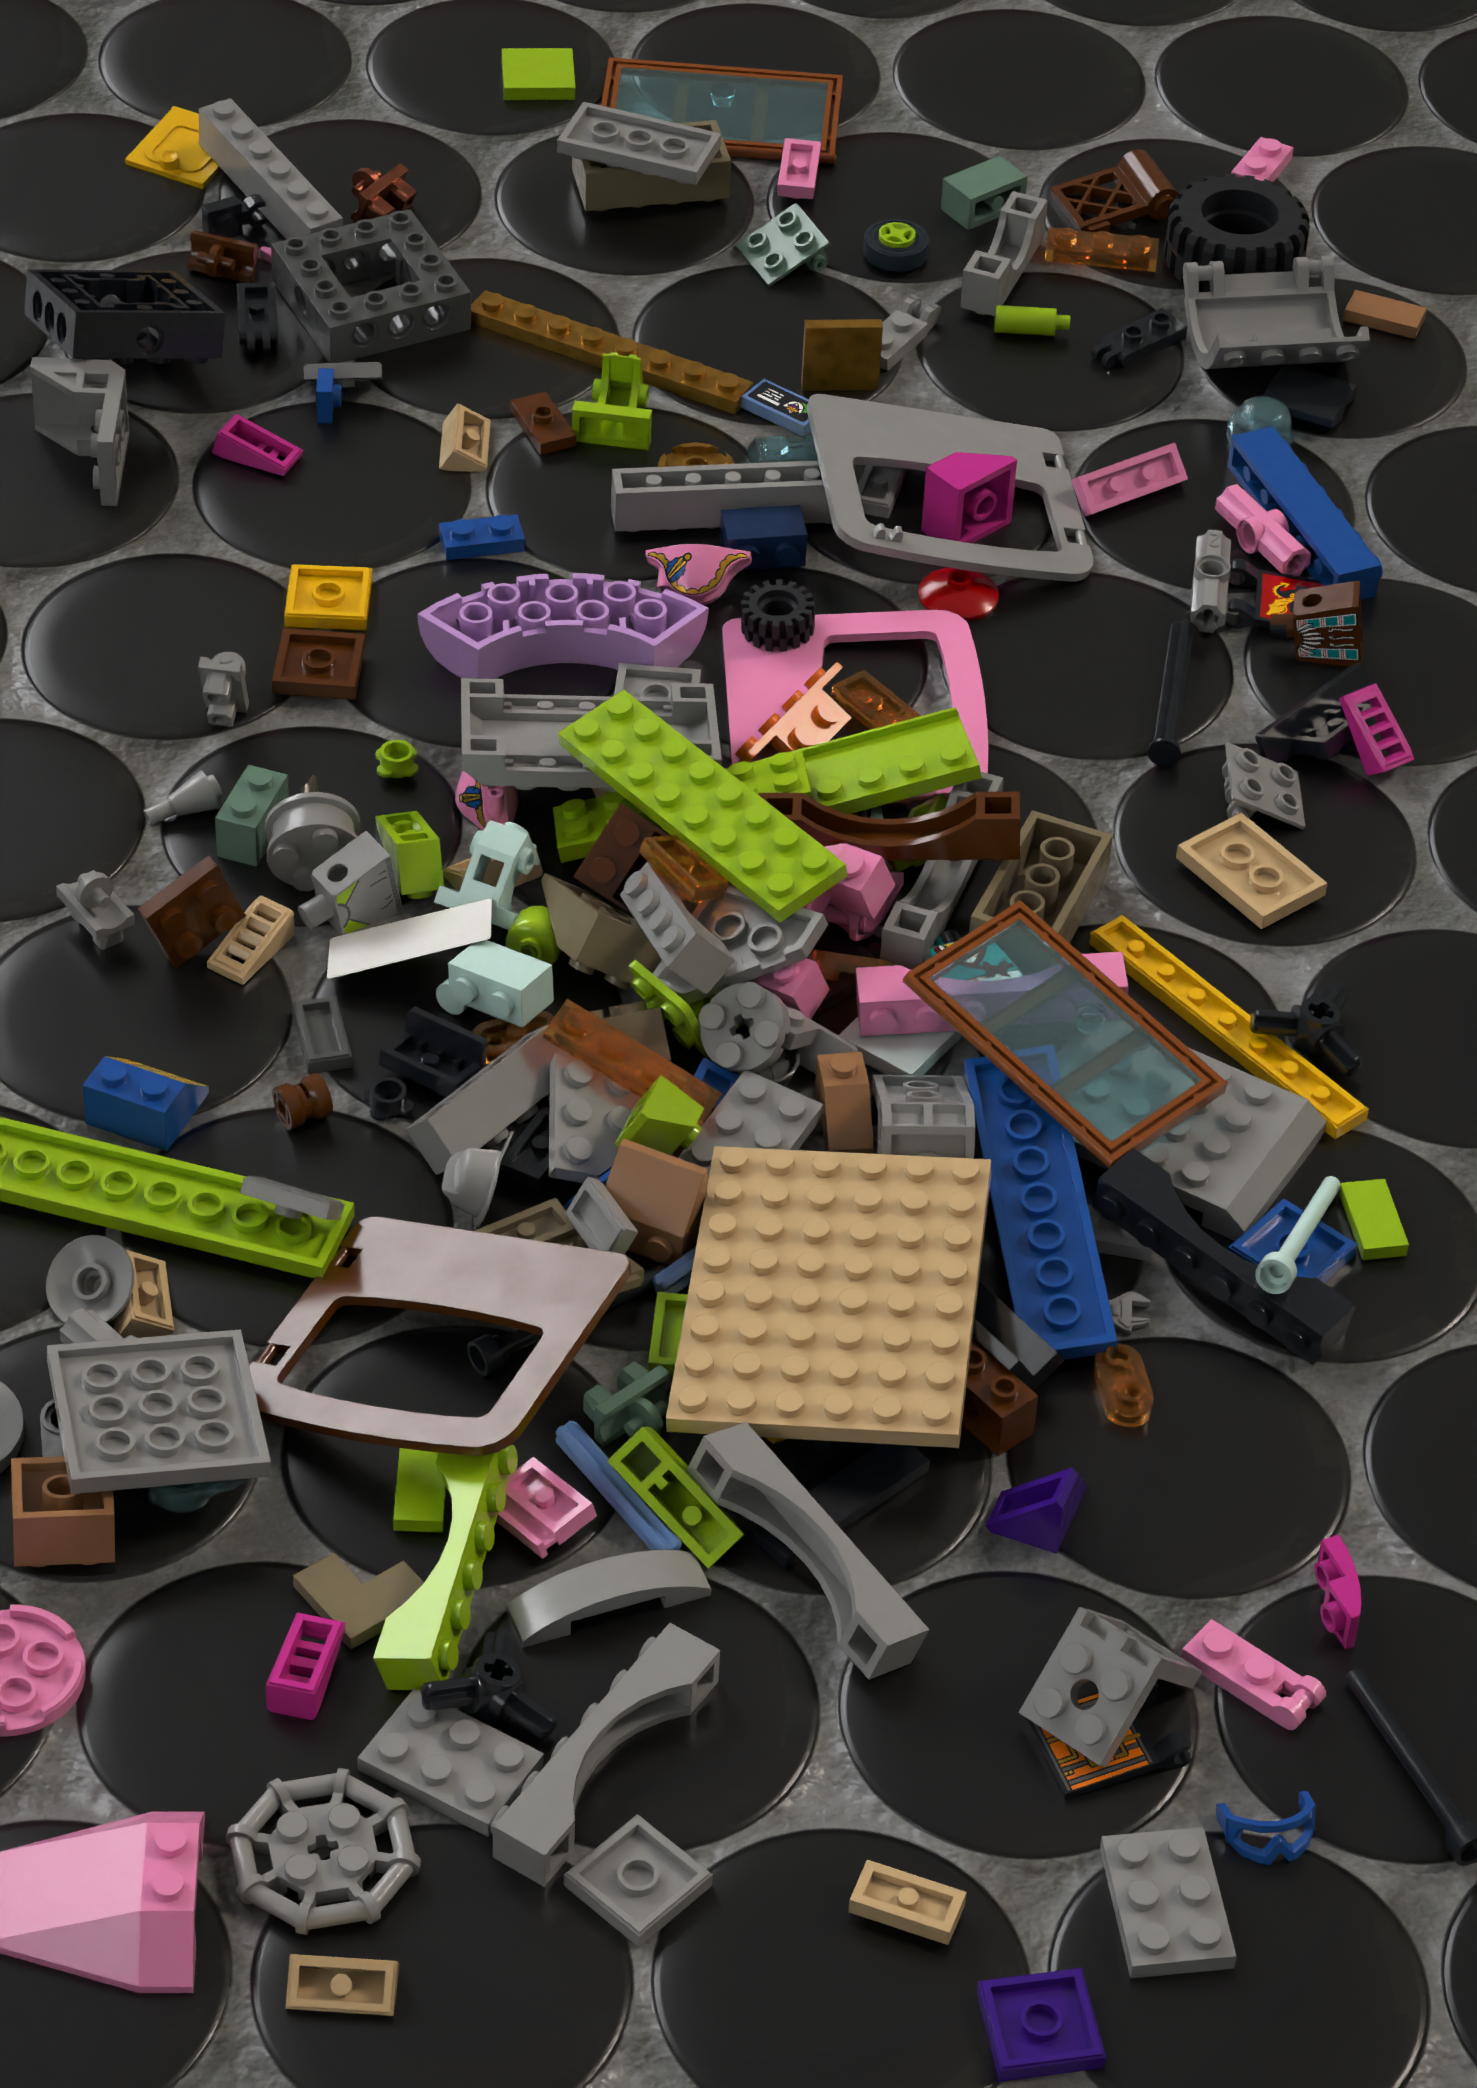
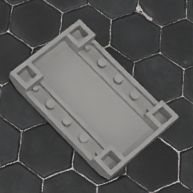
M461 678L462 770L483 786H514L521 790H532L537 787H557L564 791H575L580 788H600L608 792H617L561 747L557 734L611 697L504 694L503 679ZM671 683V698L634 697L719 765L722 764L713 684Z
M1122 1021L1083 1023L1056 1056L1060 1080H1063L1132 1034L1133 1031ZM1147 1045L1066 1101L1112 1142L1194 1085L1153 1048ZM1189 1048L1228 1082L1225 1093L1139 1152L1170 1173L1175 1192L1182 1204L1203 1213L1201 1226L1236 1241L1264 1216L1325 1133L1326 1120L1309 1100ZM1073 1136L1078 1157L1104 1169H1109Z

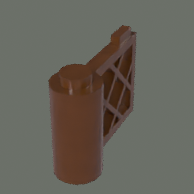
M1140 149L1126 153L1119 161L1118 166L1050 187L1051 197L1080 236L1089 234L1090 237L1111 230L1110 226L1147 214L1156 220L1168 218L1170 205L1178 195V191L1149 154ZM1114 181L1117 185L1115 189L1099 187V185ZM1074 193L1084 195L1081 200L1066 198V196ZM1092 197L1108 200L1105 205L1090 202ZM1117 201L1132 204V206L1126 208L1114 207ZM1083 212L1099 215L1086 221L1081 218Z

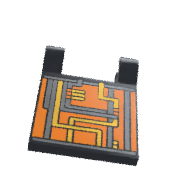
M1158 1680L1142 1706H1148L1156 1702L1157 1692L1155 1688L1158 1686ZM1099 1691L1077 1698L1081 1708L1084 1710L1092 1708L1098 1700ZM1025 1717V1723L1065 1800L1158 1768L1174 1769L1184 1767L1191 1760V1755L1188 1751L1191 1748V1742L1185 1732L1175 1731L1151 1746L1135 1717L1108 1766H1100Z

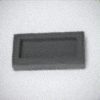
M329 996L292 1002V1013L308 1074L353 1068L352 1054L337 997Z

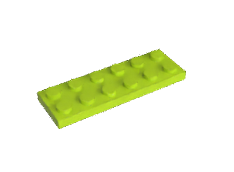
M781 752L773 755L770 759L753 763L746 761L737 762L726 768L728 772L756 794L803 793L812 798L803 752ZM607 792L604 796L588 800L572 799L566 801L561 806L553 807L557 848L561 863L582 859L587 856L620 803L662 830L664 829L618 792Z

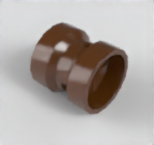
M319 1073L303 1077L301 1082L296 1085L285 1083L273 1088L272 1097L275 1110L282 1125L287 1130L302 1126L306 1119L313 1117L320 1120L333 1114V1103L329 1089Z

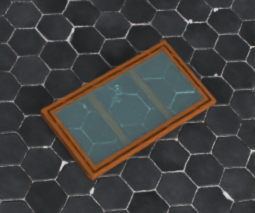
M609 57L601 106L674 123L716 120L730 157L781 161L785 138L821 142L819 164L834 165L837 158L835 149L843 75Z
M1021 900L918 965L903 978L904 984L1108 1168L1112 1167L1132 1148H1135L1137 1151L1142 1150L1225 1093L1228 1082Z

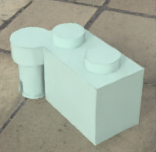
M484 940L472 943L448 963L449 978L436 989L437 1001L450 1014L458 1015L468 1007L524 1027L554 1001L552 964Z

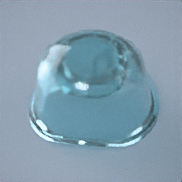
M1257 396L1246 400L1229 417L1227 424L1229 442L1231 443L1232 435L1274 426L1281 437L1291 445L1294 433L1292 431L1289 409L1283 402L1268 396Z

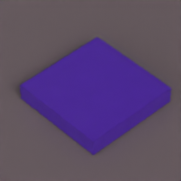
M1082 1968L977 1982L976 1993L999 2082L1105 2068L1106 2055Z

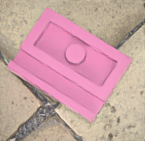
M532 1457L519 1467L514 1474H510L505 1488V1508L503 1512H498L496 1522L543 1559L548 1555L546 1549L555 1542L560 1546L597 1517L592 1502L536 1458Z

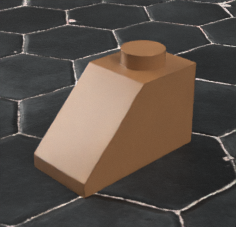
M862 1052L817 1055L814 1094L816 1101L822 1103L824 1107V1116L820 1121L827 1151L873 1154L874 1143L870 1089Z

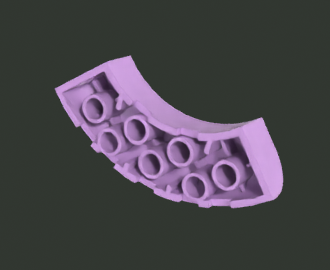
M573 573V579L549 580L548 574H533L516 577L515 584L500 583L495 585L493 582L481 585L480 592L461 597L458 593L449 596L418 613V625L426 648L436 661L460 678L495 679L519 669L556 663L591 664L618 670L619 663L678 667L693 653L706 629L709 608L668 589H665L662 594L641 588V581L631 579L628 582H605V575Z

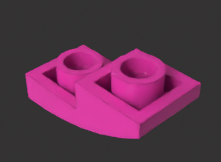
M1338 1534L1321 1541L1318 1562L1315 1563L1314 1570L1318 1584L1326 1591L1324 1603L1320 1608L1323 1624L1330 1633L1334 1632L1343 1647L1348 1649L1354 1647L1361 1613V1589L1354 1562Z

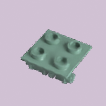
M795 203L735 245L770 287L803 263L810 270L822 271L827 266V255L824 249L831 244L799 205Z

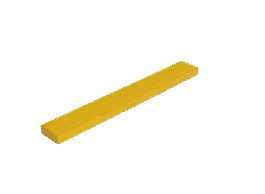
M1120 915L1090 933L1089 944L1100 953L1122 952L1126 974L1254 1076L1309 1100L1326 1120L1325 1132L1333 1139L1339 1138L1367 1120L1369 1109L1276 1035L1251 1032V1016L1125 916Z

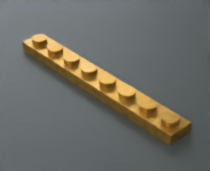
M485 290L471 304V324L602 368L603 353L610 354V352H616L622 356L637 355L642 361L643 383L735 415L741 409V396L754 386V382L738 377L735 374L705 366L700 362L691 361L670 354L665 350H659L638 343L633 339L603 331L598 327H591L565 316L547 312L533 305L509 299L498 293Z

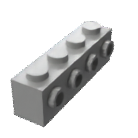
M550 1024L525 1035L405 1129L436 1175L444 1172L449 1158L455 1153L469 1148L480 1149L483 1145L489 1149L498 1144L510 1134L506 1128L514 1121L517 1125L521 1124L540 1110L536 1103L544 1097L549 1101L550 1062L555 1053L571 1056Z

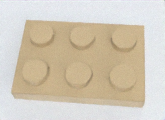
M1239 813L1177 846L1176 858L1260 929L1305 907L1326 894L1327 882L1243 813Z

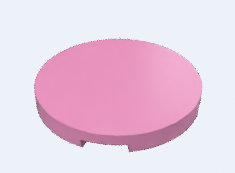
M10 1604V1609L0 1610V1737L18 1736L47 1727L71 1709L82 1692L86 1677V1664L83 1649L76 1638V1632L66 1621L38 1607Z

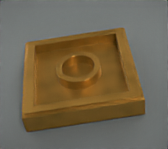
M882 319L805 320L801 376L802 391L878 390L883 334Z

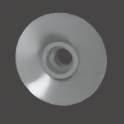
M88 1235L77 1238L63 1247L50 1265L46 1279V1294L49 1305L55 1315L65 1323L68 1316L80 1308L86 1311L93 1310L106 1323H109L123 1311L131 1297L134 1287V1267L127 1251L116 1241L100 1235ZM102 1278L100 1288L94 1293V1283Z

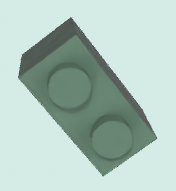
M999 155L943 178L940 209L964 228L970 230L999 218L1000 211L1012 191L1026 194L1028 176Z
M252 765L246 767L215 817L217 857L258 866L269 844L265 835L266 817L277 803L289 797L288 774Z

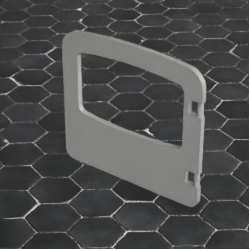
M814 394L809 398L806 409L833 528L837 536L846 544L864 552L1005 576L1075 582L1085 579L1090 574L1093 567V554L1090 545L1087 544L1085 526L1069 470L1065 467L1061 442L1054 432L1039 427L826 394ZM954 452L1013 456L1017 459L1015 487L1034 491L1042 496L1058 551H1034L973 544L903 532L901 526H895L894 529L885 528L883 523L873 525L865 518L853 465L885 466L926 471V467ZM1045 461L1054 462L1055 467L1046 466ZM1066 536L1075 537L1077 543L1067 542Z

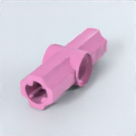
M1238 484L1226 487L1224 492L1216 498L1215 510L1236 529L1239 544L1245 552L1252 554L1259 551L1281 574L1298 577L1310 565L1311 553L1289 533L1288 522L1281 511L1278 509L1266 511Z

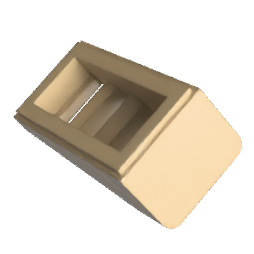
M259 896L246 909V916L234 925L208 959V969L244 985L295 936L293 911L264 896ZM245 944V945H247V946L253 948L254 950H252V949H250V948H247V947H245V946H243V945ZM234 955L245 962L242 964L231 957Z

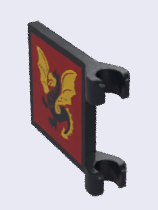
M1234 559L1231 563V571L1242 574L1235 575L1231 573L1229 586L1231 588L1244 589L1256 585L1255 605L1253 608L1242 599H1231L1228 602V611L1239 614L1226 613L1225 625L1228 628L1234 629L1252 625L1270 628V614H1293L1295 592L1323 585L1319 580L1259 570L1244 559Z

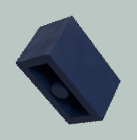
M800 505L721 510L720 546L751 552V564L742 570L806 566L807 531Z

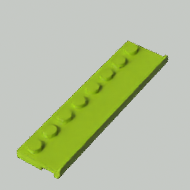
M955 707L790 751V753L803 752L813 800L848 814L982 778L979 762L961 722L958 710ZM768 757V758H765V759H761V760H757V761H762V760L770 759L771 757Z

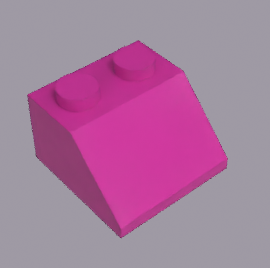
M954 452L926 467L921 531L930 537L974 543L1010 524L1017 459L1013 456Z

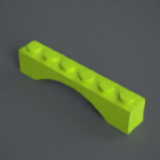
M514 1445L484 1456L438 1453L435 1463L452 1498L453 1517L449 1538L439 1562L424 1584L402 1606L385 1619L373 1659L388 1690H413L414 1688L421 1690L422 1685L426 1682L447 1680L450 1671L456 1668L459 1657L458 1644L461 1634L470 1624L472 1598L475 1590H479L482 1584V1565L487 1551L492 1549L494 1544V1526L498 1512H503L505 1508V1488L510 1474H514L517 1469L518 1456Z

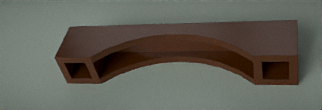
M1020 791L975 792L961 802L938 812L899 819L865 818L843 813L820 804L803 793H758L761 798L824 847L847 843L880 855L884 860H1020Z

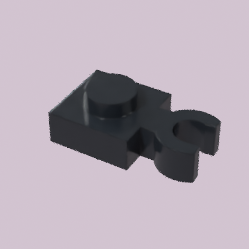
M253 194L246 197L242 203L236 196L201 205L203 232L226 238L243 235V225L249 224L257 227L266 223V218L260 211L254 212L258 208L265 207L266 202L260 195Z

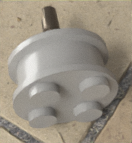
M315 775L311 776L308 784L302 786V793L290 796L277 803L270 810L265 820V835L269 842L267 847L268 866L277 878L293 885L300 891H311L314 889L311 878L313 870L358 837L361 829L360 817L355 807L339 796L319 792L318 778Z

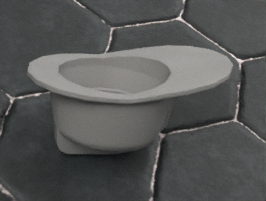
M513 1131L509 1134L501 1151L476 1148L465 1149L451 1156L445 1166L442 1191L449 1198V1202L453 1206L474 1216V1227L481 1225L489 1209L497 1183L500 1162L512 1138Z

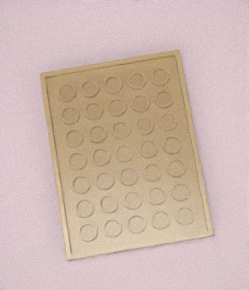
M714 1146L707 1184V1195L704 1200L666 1414L667 1432L711 1434L747 1422L759 1437L959 1448L991 1180V1159Z

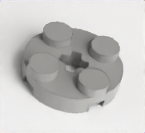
M754 982L737 983L724 988L711 999L710 1003L703 1006L699 1012V1023L701 1024L700 1037L707 1055L712 1061L727 1070L736 1071L741 1074L746 1070L758 1073L774 1064L784 1050L781 1046L785 1041V1035H789L790 1017L785 1004L777 995ZM741 1020H754V1025L749 1028L750 1036L745 1039L740 1034L736 1035V1028Z

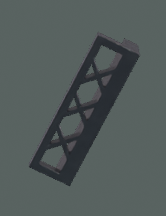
M980 1281L978 1282L972 1340H976L1013 1375L1018 1377L1032 1391H1035L1057 1369L1064 1359Z

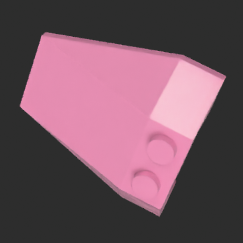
M148 1812L0 1851V1954L137 1993H193L196 1962L195 1910L199 1861H202L205 1812Z

